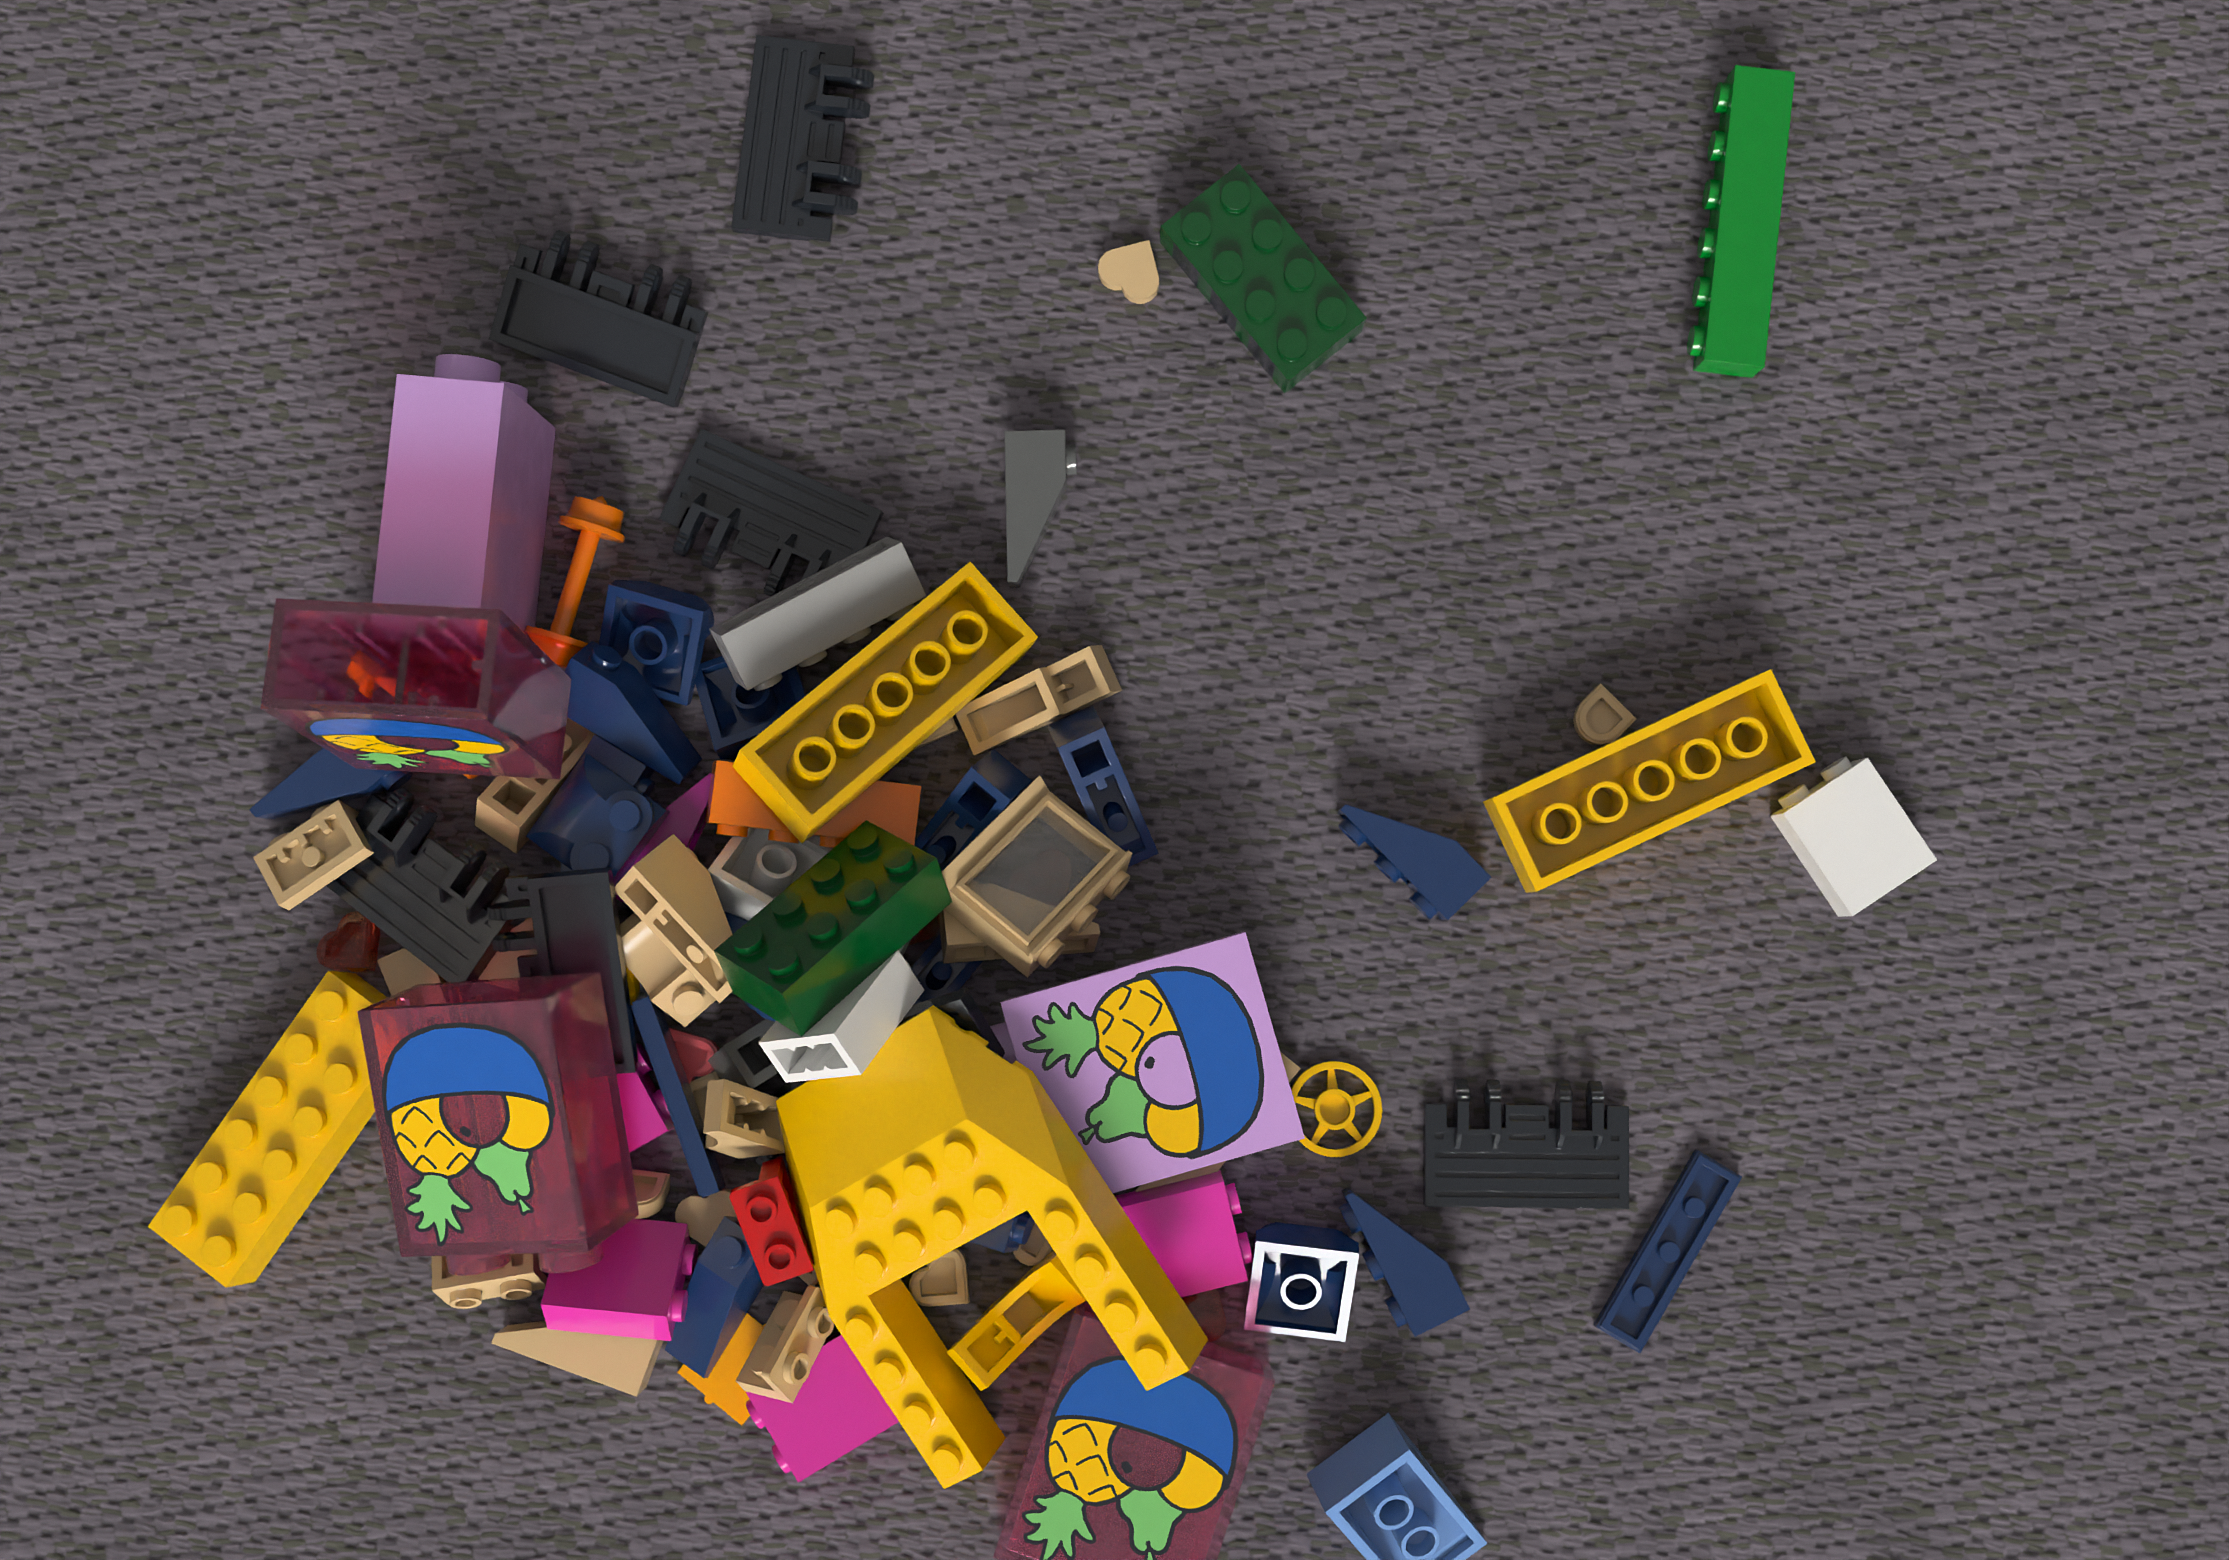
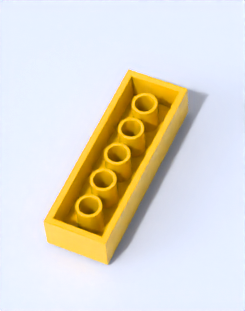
M969 562L741 748L732 767L803 844L1025 656L1038 636L977 568Z
M1770 669L1483 801L1525 892L1530 893L1540 891L1809 766L1816 761Z
M328 971L148 1227L224 1287L255 1282L381 1104L384 1068L391 1051L402 1038L425 1026L398 1008L392 1000L356 973Z

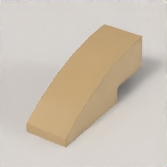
M1094 645L1088 646L1050 666L1038 668L969 702L956 713V716L973 755L976 756L1089 707L1122 691L1103 646Z

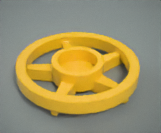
M1339 1061L1322 1062L1305 1070L1293 1083L1291 1091L1294 1102L1313 1109L1315 1118L1319 1122L1311 1140L1306 1136L1304 1139L1299 1140L1300 1143L1314 1153L1327 1157L1348 1156L1363 1149L1377 1133L1382 1118L1381 1097L1372 1079L1358 1067ZM1334 1069L1345 1070L1354 1074L1363 1081L1369 1091L1350 1096L1345 1091L1338 1089ZM1327 1070V1090L1321 1092L1316 1099L1297 1096L1303 1084L1311 1076ZM1372 1097L1373 1118L1370 1127L1362 1137L1352 1123L1355 1116V1106ZM1344 1128L1357 1141L1348 1147L1340 1149H1328L1316 1145L1328 1129L1339 1130Z

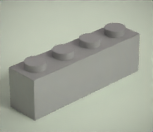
M885 537L709 628L735 682L746 690L754 688L755 691H760L777 684L783 678L781 673L797 664L800 667H806L819 662L826 657V649L841 641L848 644L864 638L871 632L870 626L884 618L896 620L903 617L915 607L913 603L926 597V594L902 542Z

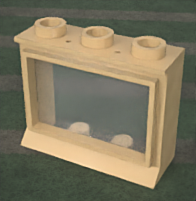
M1039 775L942 871L952 900L944 909L1028 978L1040 964L1044 968H1048L1058 958L1065 947L1062 941L1073 930L1080 934L1088 927L1098 913L1096 906L1105 896L1112 900L1123 890L1130 879V875L1126 871L1133 853L1129 850L1127 852L1122 850L1050 792Z

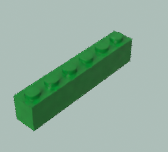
M1735 65L1725 81L1718 82L1713 98V112L1720 113L1719 131L1713 130L1707 154L1708 161H1715L1714 178L1707 180L1702 200L1703 209L1710 210L1708 228H1702L1697 247L1698 258H1705L1703 277L1698 276L1696 278L1692 294V305L1700 307L1698 326L1692 325L1687 342V354L1695 356L1693 371L1753 378L1765 367L1795 72Z

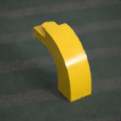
M1053 1250L996 1300L975 1321L976 1323L947 1351V1354L978 1389L982 1391L988 1388L1048 1327L1072 1308L1085 1302L1086 1299Z

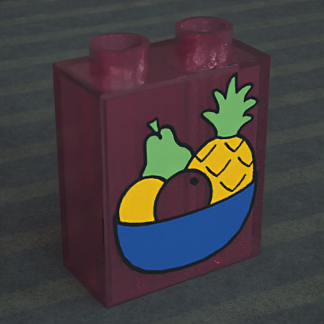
M276 598L260 709L356 769L560 779L571 678L501 609Z
M600 972L417 984L357 1011L401 1257L446 1256L448 1272L458 1276L481 1274L498 1269L511 1261V1254L538 1253L540 1270L546 1273L577 1271L601 1261L604 1257L602 1241L638 1216L639 1210Z
M1087 1300L1072 1308L998 1531L993 1558L997 1560H1217L1275 1383L1269 1362L1207 1341L1189 1371L1146 1391Z

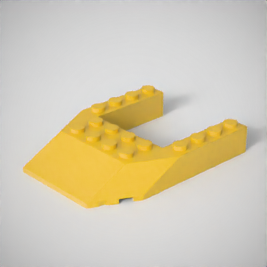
M932 1005L897 1026L862 1075L807 1080L776 1100L794 1201L797 1203L801 1217L800 1224L807 1241L808 1250L812 1254L815 1264L814 1269L829 1317L945 1489L983 1471L1006 1437L959 1366L947 1354L948 1349L902 1282V1277L1028 1210L1146 1391L1189 1371L1207 1343L1208 1338L1033 1071L1017 1060L1011 1064L987 1048L988 1041L973 1031L961 1029L952 1017Z

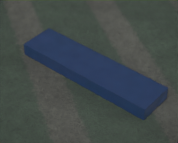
M649 996L632 1002L633 1014L698 1194L704 1198L720 1192L726 1184L714 1151L705 1148L706 1134L703 1133L704 1124L663 1010L651 1002Z
M1694 1150L1593 1325L1636 1352H1642L1742 1176L1702 1152Z

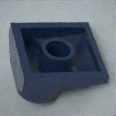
M617 579L608 585L599 645L613 648L621 655L623 660L635 666L657 697L688 706L692 700L705 639L711 634L709 628L714 626V615L707 602L698 596L647 581Z
M723 656L700 664L695 684L714 750L720 759L735 761L741 748L807 695L797 665L782 672L783 678L777 684L764 690L755 691L754 688L746 690L735 682Z
M585 753L526 837L572 871L612 867L615 887L629 871L670 811L593 756Z
M1275 1222L1256 1230L1253 1240V1260L1249 1278L1244 1329L1345 1342L1359 1259V1243L1342 1231L1330 1228Z

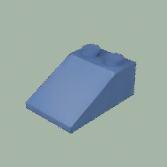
M1389 1413L1306 1474L1325 1513L1366 1560H1466L1487 1544L1484 1536L1415 1444Z

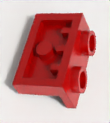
M781 1156L762 1163L759 1180L733 1188L730 1191L729 1198L762 1283L765 1286H771L813 1271L815 1264L800 1224V1213L797 1203L794 1201L790 1176Z

